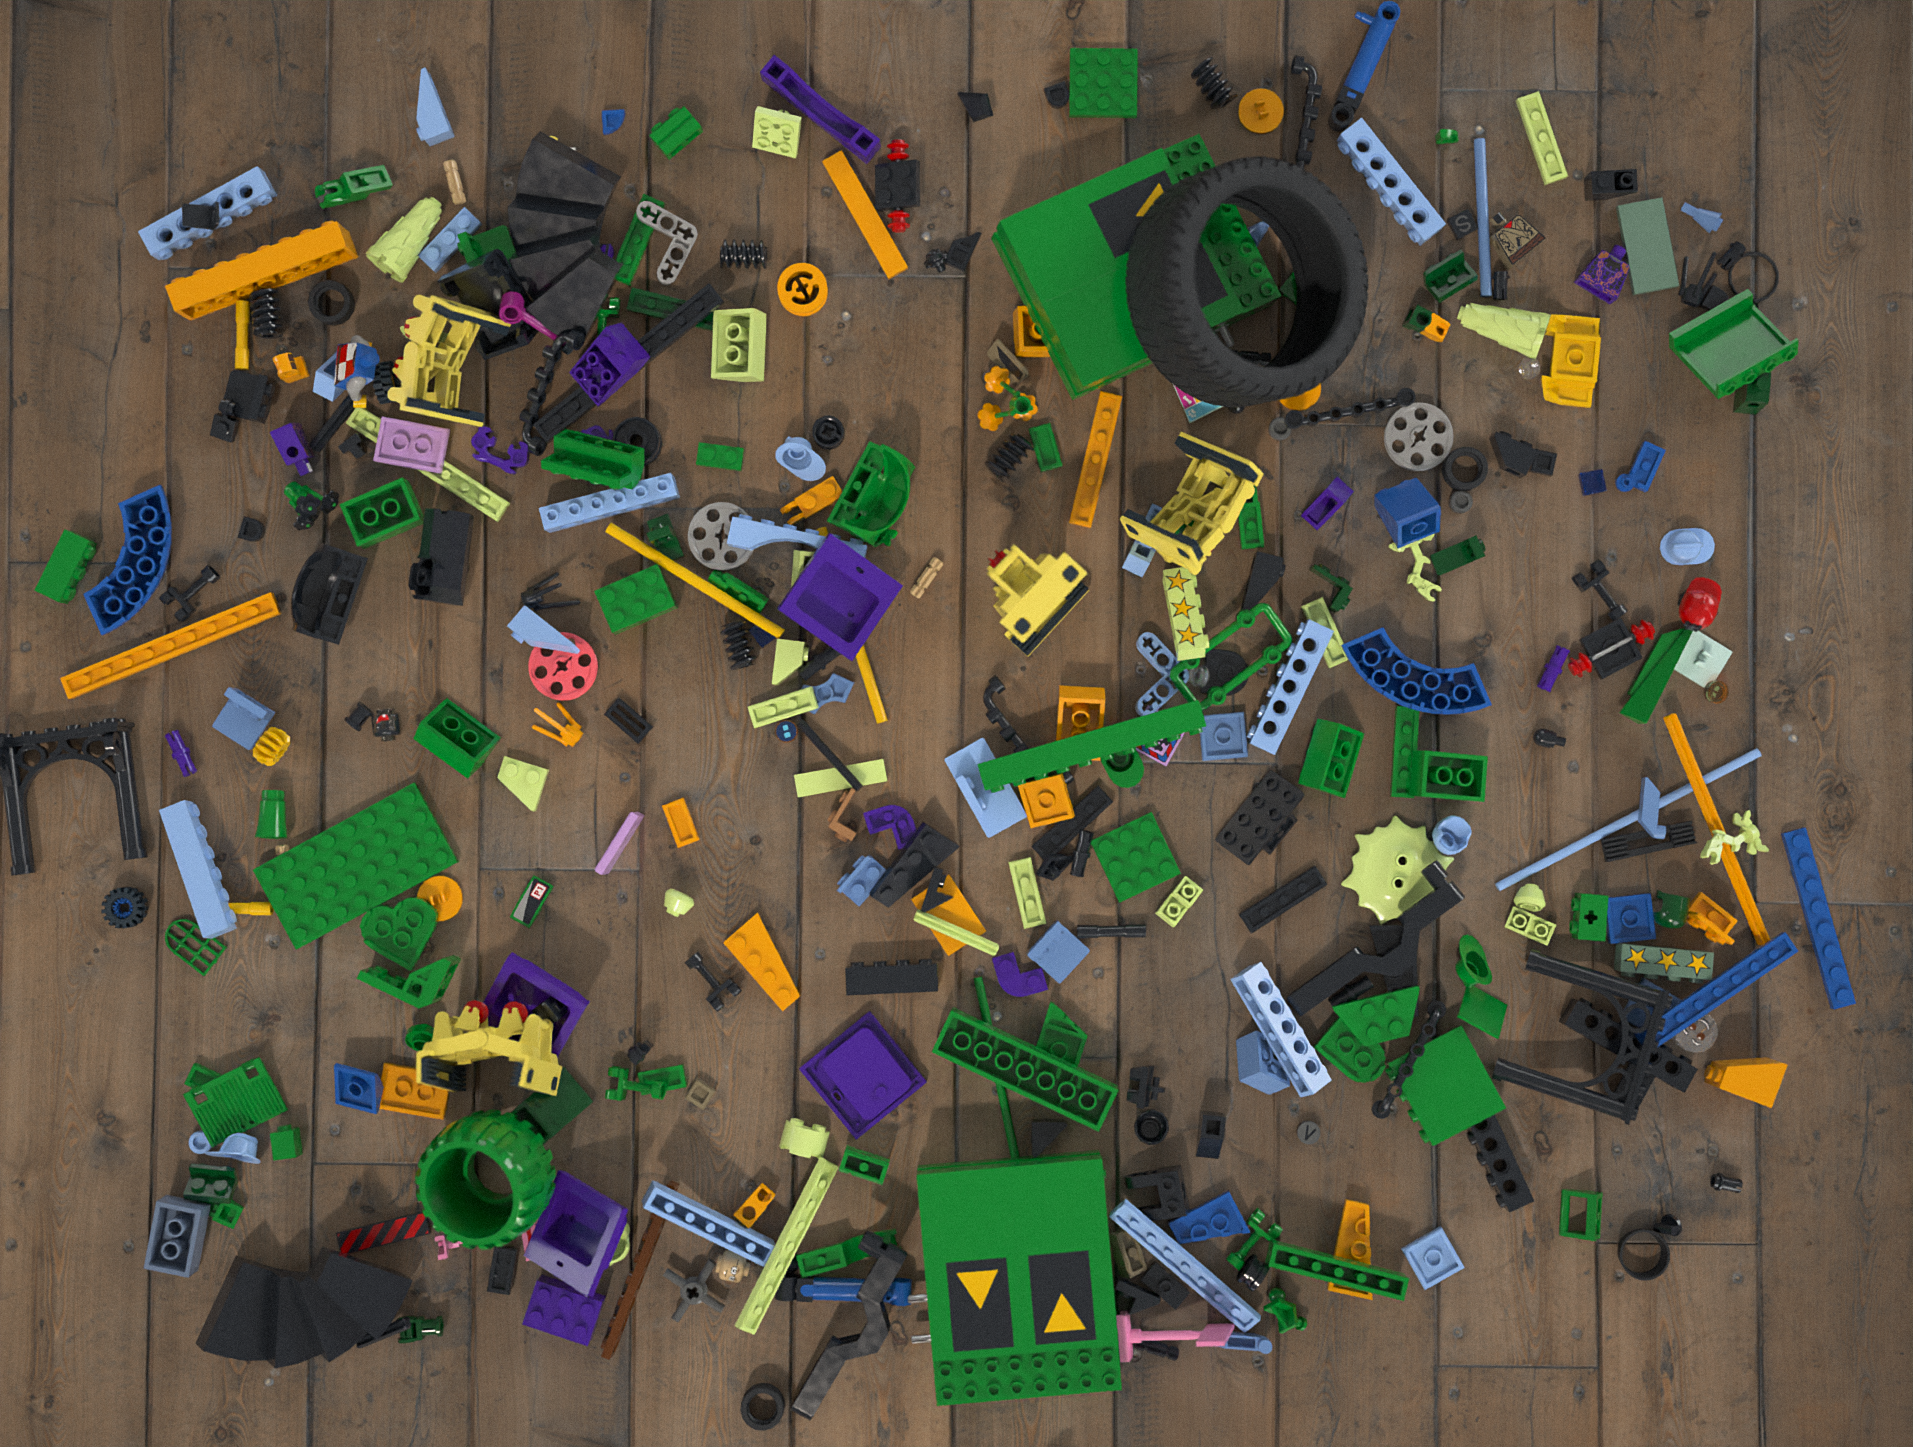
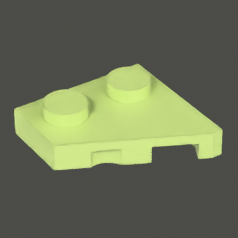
M504 756L497 778L531 811H536L549 770Z

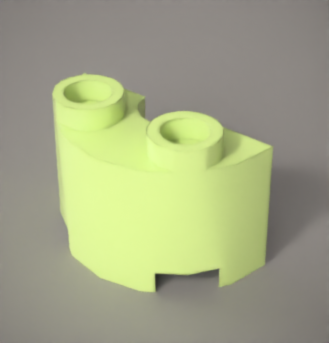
M791 1118L790 1121L786 1120L779 1147L781 1149H788L789 1153L798 1156L823 1158L830 1131H826L825 1126L813 1124L812 1127L804 1126V1121Z

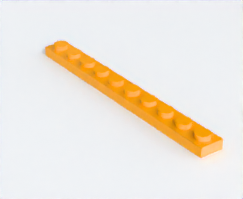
M270 592L61 677L60 680L68 699H74L282 613L274 593Z

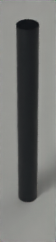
M801 720L797 724L800 730L856 792L863 787L861 782L805 720Z

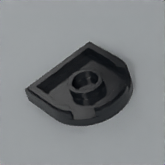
M1212 649L1207 652L1204 659L1200 693L1207 694L1211 687L1223 686L1248 667L1245 660L1238 653L1229 650ZM1248 678L1228 692L1226 696L1234 695L1241 691L1246 685Z

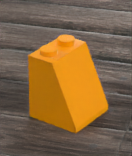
M1767 1057L1716 1060L1707 1066L1704 1073V1082L1772 1108L1787 1064Z

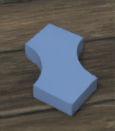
M833 673L824 684L812 686L819 708L833 701L846 703L854 682ZM803 684L802 689L807 688V687H810V686ZM818 709L811 710L809 712L816 714Z

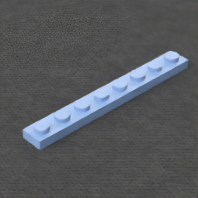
M1127 1199L1110 1212L1109 1217L1241 1331L1247 1332L1260 1321L1261 1315Z

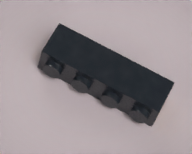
M932 958L919 959V963H910L909 959L896 960V964H887L886 960L873 961V965H864L863 961L850 962V966L845 968L847 996L938 992L937 962H932Z

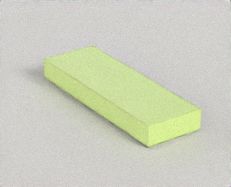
M1323 597L1301 606L1307 620L1310 619L1334 631L1323 653L1328 668L1347 661L1348 659L1341 647L1344 643Z
M812 686L748 706L754 728L819 708Z
M1031 857L1008 862L1024 929L1046 924Z

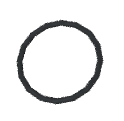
M1748 252L1743 257H1739L1730 267L1728 283L1732 292L1738 295L1739 293L1735 290L1732 283V270L1735 264L1741 258L1749 255L1765 258L1775 271V284L1766 296L1753 299V302H1761L1768 299L1775 292L1779 283V272L1776 264L1767 255L1760 252Z

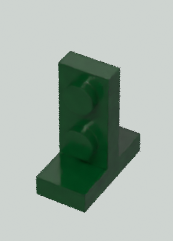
M668 513L646 521L650 530L647 533L648 539L656 546L657 551L673 561L684 557Z

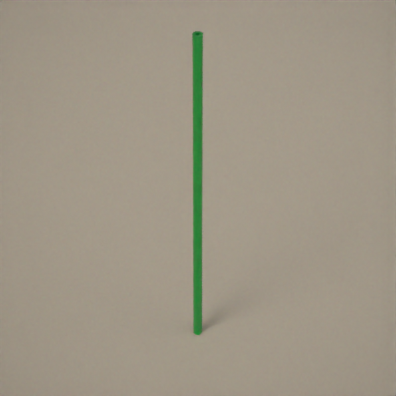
M983 977L973 978L982 1021L992 1025ZM995 1083L1010 1157L1018 1158L1020 1155L1006 1088Z

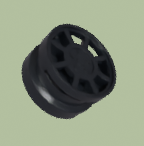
M825 415L817 419L812 428L815 442L823 449L831 450L837 448L845 437L841 421L834 416Z
M1256 1254L1248 1257L1245 1261L1246 1264L1236 1276V1281L1239 1283L1243 1281L1246 1284V1288L1250 1291H1254L1259 1287L1270 1269L1265 1261L1257 1260L1258 1256Z

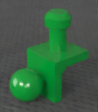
M1278 1287L1271 1289L1269 1292V1300L1271 1302L1263 1306L1264 1311L1275 1314L1278 1318L1279 1333L1283 1334L1293 1328L1300 1331L1305 1330L1307 1319L1302 1316L1297 1317L1296 1304L1285 1300L1286 1294L1283 1289Z

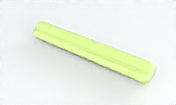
M917 910L915 913L914 921L990 955L995 956L999 949L997 943L921 910Z

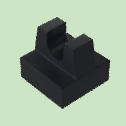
M355 433L338 446L343 454L351 452L356 459H360L366 454L360 446V443L364 441L360 433Z

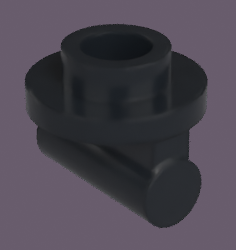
M1666 1214L1662 1217L1660 1223L1654 1224L1653 1230L1658 1233L1678 1236L1682 1232V1225L1677 1217L1672 1214Z

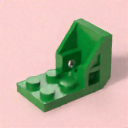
M455 955L445 957L410 973L408 979L399 975L393 977L387 974V969L378 965L360 970L356 979L419 1009L442 1000L461 958Z

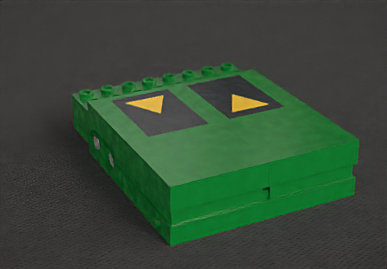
M1200 134L1164 150L1160 148L1002 219L996 227L997 232H994L991 237L1024 305L1028 309L1033 323H1035L1039 335H1041L1044 345L1048 349V353L1072 401L1152 364L1135 334L1136 331L1132 326L1130 312L1127 307L1125 279L1128 253L1130 252V246L1136 230L1144 218V214L1154 204V201L1162 193H1165L1166 189L1175 183H1179L1182 179L1216 166ZM1222 203L1210 215L1200 235L1195 256V284L1200 306L1211 329L1215 334L1221 333L1227 347L1234 345V341L1227 328L1236 322L1271 307L1281 297V294L1236 205Z
M1099 1150L1042 1154L1036 1158L1031 1155L1018 1158L1008 1157L918 1165L917 1186L927 1294L909 1295L908 1303H928L930 1334L912 1335L911 1342L912 1344L931 1342L937 1406L1122 1390L1104 1185L1106 1169H1103Z

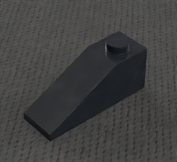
M1259 551L1254 553L1240 610H1250L1257 605L1278 581L1279 577H1283L1286 564H1282L1283 557Z

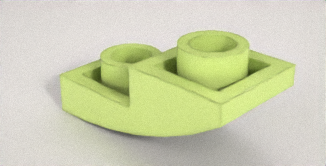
M1184 876L1155 914L1170 926L1175 927L1203 889L1187 876Z
M1514 906L1505 924V928L1548 946L1556 924Z

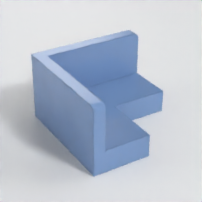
M1256 1030L1236 1040L1240 1082L1268 1095L1290 1086L1289 1077L1280 1062L1273 1058V1050L1261 1032Z

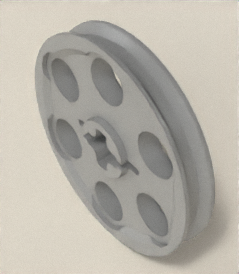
M1417 402L1409 407L1400 408L1390 417L1384 430V445L1388 455L1397 465L1410 471H1425L1437 466L1448 456L1453 444V429L1448 417L1439 408L1428 403ZM1418 408L1426 412V418L1423 421L1415 418L1414 413ZM1402 418L1405 420L1406 427L1404 430L1395 428V419ZM1437 421L1442 422L1445 426V430L1441 434L1433 430V424ZM1426 426L1425 430L1422 432V438L1424 439V441L1420 440L1416 442L1411 448L1416 438L1413 434L1421 432ZM1396 440L1404 444V450L1400 453L1392 449V443ZM1433 444L1442 446L1443 453L1441 456L1432 454L1431 447ZM1414 453L1422 456L1423 461L1419 466L1413 465L1411 462V456Z
M727 502L709 504L696 513L689 525V547L696 559L710 569H717L719 571L735 569L744 564L754 551L728 546L727 539L723 540L722 549L720 550V539L716 538V535L720 534L723 530V524L725 534L729 535L731 526L730 515L738 512L749 516L737 505ZM714 509L719 512L720 517L716 522H710L707 519V513L710 510ZM704 528L706 531L705 538L702 540L695 539L693 535L695 529ZM707 548H711L715 552V557L710 561H706L702 557L703 551ZM729 551L736 552L738 556L736 562L732 564L725 561V554Z

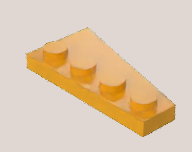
M756 913L723 943L777 1006L784 1011L800 997V994L759 913Z
M1345 1199L1334 1255L1371 1265L1369 1205ZM1331 1282L1327 1283L1326 1289L1328 1291L1373 1300V1293Z

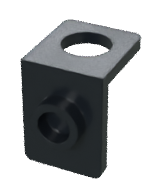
M214 202L212 206L187 203L182 205L183 227L214 230L219 225V202Z

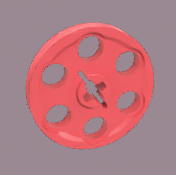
M560 632L567 639H573L575 646L580 649V652L575 654L553 650L551 656L544 657L542 648L534 647L529 658L528 670L532 683L543 695L559 701H568L582 696L591 688L597 676L598 662L593 648L587 641L575 634ZM584 654L589 655L591 658L590 664L586 667H582L579 664V659ZM568 661L566 665L567 671H559V663H566ZM540 666H544L547 669V675L542 679L537 678L535 673L536 669ZM577 676H582L585 684L582 688L576 689L573 686V680ZM555 682H560L563 690L560 694L555 695L551 691V686Z

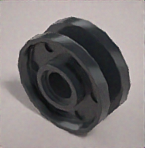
M627 418L616 427L612 440L633 445L634 438L642 437L643 442L639 447L644 448V466L649 465L661 453L663 445L661 433L654 424L645 418Z

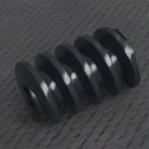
M1210 57L1193 70L1191 78L1197 79L1196 86L1202 87L1201 94H1207L1205 100L1212 102L1210 105L1211 109H1218L1231 103L1238 95H1229L1233 87H1224L1228 79L1220 81L1219 78L1223 72H1214L1219 65H1210L1209 63L1213 60V57Z
M724 239L720 248V267L723 268L726 262L727 267L732 268L735 262L736 268L740 269L744 262L746 269L750 268L751 263H753L755 269H758L761 263L763 268L767 269V247L764 246L763 240H760L758 246H755L754 240H751L749 246H746L745 240L742 239L740 246H737L736 240L733 239L731 246H728L727 240Z
M260 289L249 295L250 300L253 301L250 303V307L253 309L251 316L254 318L252 325L255 327L253 334L257 337L276 339L283 336V334L276 332V330L282 328V325L275 324V321L281 320V316L274 315V312L281 310L280 307L273 306L274 303L280 301L279 298L272 296L279 293L277 289Z
M1018 433L1017 435H1009L1011 442L1004 440L1003 445L1005 449L1002 447L997 448L999 456L992 454L991 459L993 462L987 460L985 462L987 469L1002 482V476L1010 478L1008 469L1016 471L1014 463L1022 464L1020 456L1029 457L1026 449L1035 450Z
M746 620L721 626L726 628L720 634L728 636L723 640V643L730 645L725 651L726 653H733L728 657L729 662H735L730 667L731 670L755 665L752 664V661L757 658V655L749 654L755 648L747 646L752 641V638L744 636L750 630L742 629V626L747 623Z

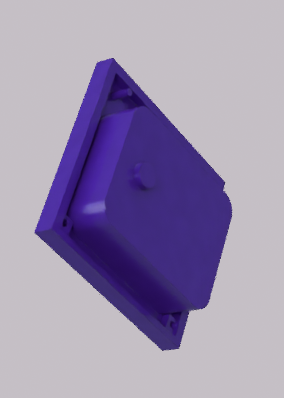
M828 533L777 610L848 660L853 661L903 585L834 535ZM856 567H859L862 570V572L859 573L856 570Z
M511 952L483 1003L489 1010L488 1027L499 1028L502 1010L509 1002L515 1001L525 1005L528 1011L527 1017L533 1014L531 1010L550 996L562 1002L568 1012L553 1023L551 1053L556 1054L558 1058L590 1001L529 960L523 959ZM522 1034L512 1035L508 1039L519 1042Z
M868 1011L799 1068L856 1140L927 1083V1080L871 1011ZM834 1093H838L841 1099H837Z
M558 1170L554 1180L555 1190L553 1196L549 1199L548 1207L538 1219L524 1256L584 1295L593 1296L603 1270L609 1267L627 1223L626 1214L628 1209L569 1173Z

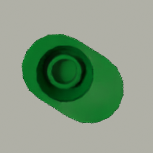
M1137 750L1123 755L1122 751L1113 753L1115 758L1101 761L1109 778L1119 787H1133L1141 781L1144 775V765Z
M1463 935L1459 940L1461 957L1455 965L1457 975L1467 988L1479 983L1483 985L1490 984L1492 982V973L1482 946L1473 936Z

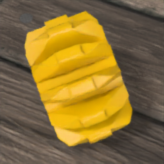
M276 727L269 728L259 738L258 742L255 743L253 757L258 762L267 766L275 765L287 751V747L290 745V736Z

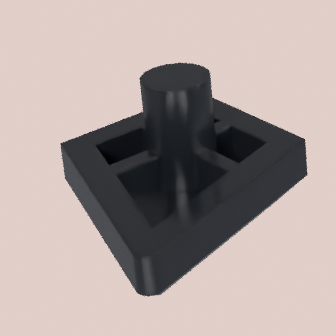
M957 93L973 122L994 116L988 93Z
M1072 853L1047 855L1036 874L1039 877L1054 881L1073 862L1074 855Z

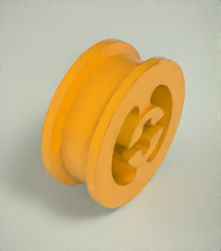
M796 263L786 268L779 277L777 284L779 299L788 312L796 316H810L817 313L824 306L828 296V287L823 273L817 267L808 263ZM799 275L812 277L811 280L804 277L799 279L802 286L806 288L810 299L813 296V290L815 288L819 289L815 300L805 305L793 302L794 300L806 302L804 294L801 291L799 292L796 280L792 284V290L787 291L788 283L794 277Z

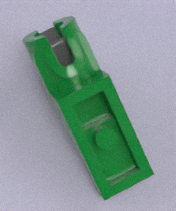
M380 165L344 172L339 179L317 185L315 187V196L320 202V207L324 209L364 200L370 193L391 189L393 184L385 166Z

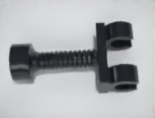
M1598 559L1590 564L1597 577L1588 582L1580 572L1572 577V581L1581 593L1591 586L1594 587L1609 607L1608 616L1612 621H1615L1628 610L1623 603L1617 604L1605 587H1603L1600 580L1610 572L1602 561Z
M210 565L205 566L201 570L202 576L183 594L176 587H170L159 597L164 605H169L176 599L183 606L174 614L179 622H184L192 613L196 612L195 608L188 602L190 598L207 583L215 584L221 578L219 573Z
M697 951L685 964L690 970L693 968L697 969L700 975L708 981L707 983L712 986L714 992L706 1000L718 1012L725 1005L716 995L724 988H727L736 997L742 990L731 977L723 984H720L702 963L704 957Z

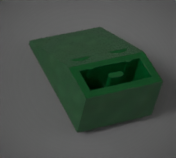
M563 1067L556 1096L534 1092L510 1113L517 1115L516 1120L520 1122L526 1120L533 1125L530 1129L536 1135L540 1133L545 1141L542 1144L544 1145L594 1101L568 1070Z

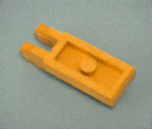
M831 476L795 498V501L785 505L780 511L782 514H786L799 506L802 513L791 517L787 521L789 525H794L838 501L842 490L835 478Z

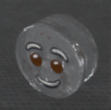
M1706 1014L1676 1034L1672 1039L1677 1046L1694 1053L1708 1050L1716 1041L1717 1025L1714 1019L1709 1014Z

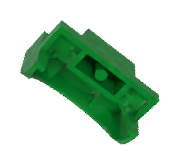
M869 441L827 522L850 533L854 538L874 546L879 535L891 527L903 513L908 502L910 477L915 466L896 450L884 444L879 446Z

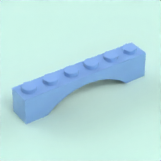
M739 514L738 518L732 517L727 544L731 547L752 551L769 543L788 541L818 549L825 536L819 535V531L806 529L805 532L797 531V527L793 525L783 524V527L774 526L775 522L761 519L760 523L752 521L750 516ZM832 534V535H834L836 538H838L839 540H841V536ZM850 538V542L841 540L861 556L866 557L867 545H863L864 541ZM856 567V570L859 573H861L862 570L859 567Z

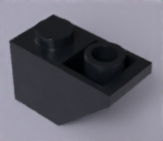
M1637 169L1591 171L1584 178L1585 201L1609 200L1638 192Z
M1496 431L1493 433L1489 440L1500 469L1519 478L1526 476L1538 450L1533 449V445L1523 440L1518 442L1512 439V435L1507 432Z
M1200 1110L1196 1157L1219 1159L1226 1116L1223 1113Z

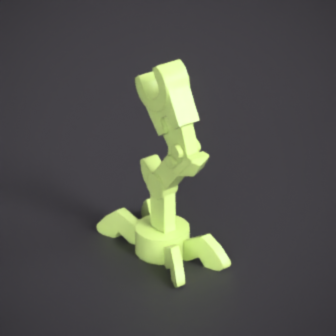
M1434 534L1401 548H1397L1395 543L1389 544L1388 547L1396 552H1403L1405 548H1411L1415 564L1412 573L1408 575L1407 584L1412 583L1417 588L1416 591L1426 600L1434 602L1435 599L1430 596V591L1435 589L1441 592L1442 589L1440 586L1420 577L1423 563L1430 564V560L1422 555L1418 545L1423 540L1431 541Z
M1747 810L1743 818L1738 813L1733 814V824L1740 827L1737 836L1732 837L1726 835L1725 831L1713 830L1714 836L1711 840H1707L1700 856L1703 859L1711 855L1710 864H1717L1721 859L1722 843L1731 845V851L1735 852L1739 850L1741 843L1744 841L1748 843L1746 851L1751 855L1756 854L1757 850L1768 852L1769 849L1766 845H1762L1759 838V830L1752 824V821L1749 819L1751 812Z

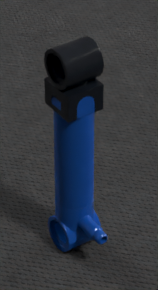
M1393 1L1383 2L1374 17L1357 11L1355 14L1356 19L1370 25L1328 118V125L1336 132L1346 130L1352 122L1395 24L1400 17V7ZM1382 13H1389L1392 19L1384 18ZM1336 114H1343L1346 121H1339L1336 118Z
M785 1273L774 1298L779 1301L796 1300V1302H813V1300L862 1302L856 1298V1295L865 1279L815 1277V1275L802 1278L801 1274ZM894 1278L883 1297L884 1303L896 1306L911 1305L912 1303H908V1296L912 1295V1280L908 1278Z

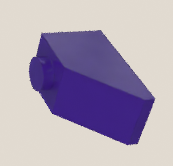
M1336 477L1301 516L1318 531L1354 491L1339 477Z

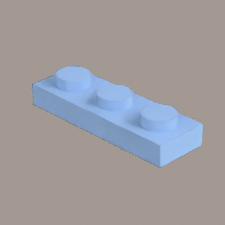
M464 207L418 255L420 256L419 258L437 273L459 250L457 234L466 231L472 236L483 224Z

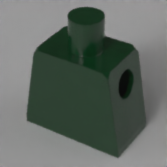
M1771 372L1764 373L1753 382L1744 384L1735 390L1733 413L1756 415L1768 404Z

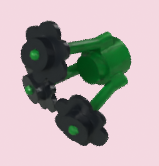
M296 481L289 483L284 489L285 496L290 499L289 504L299 515L296 522L293 523V526L299 531L309 529L314 525V521L318 519L316 513L321 501L320 510L325 515L329 514L338 505L339 493L333 490L323 496L311 490L307 485L301 486Z

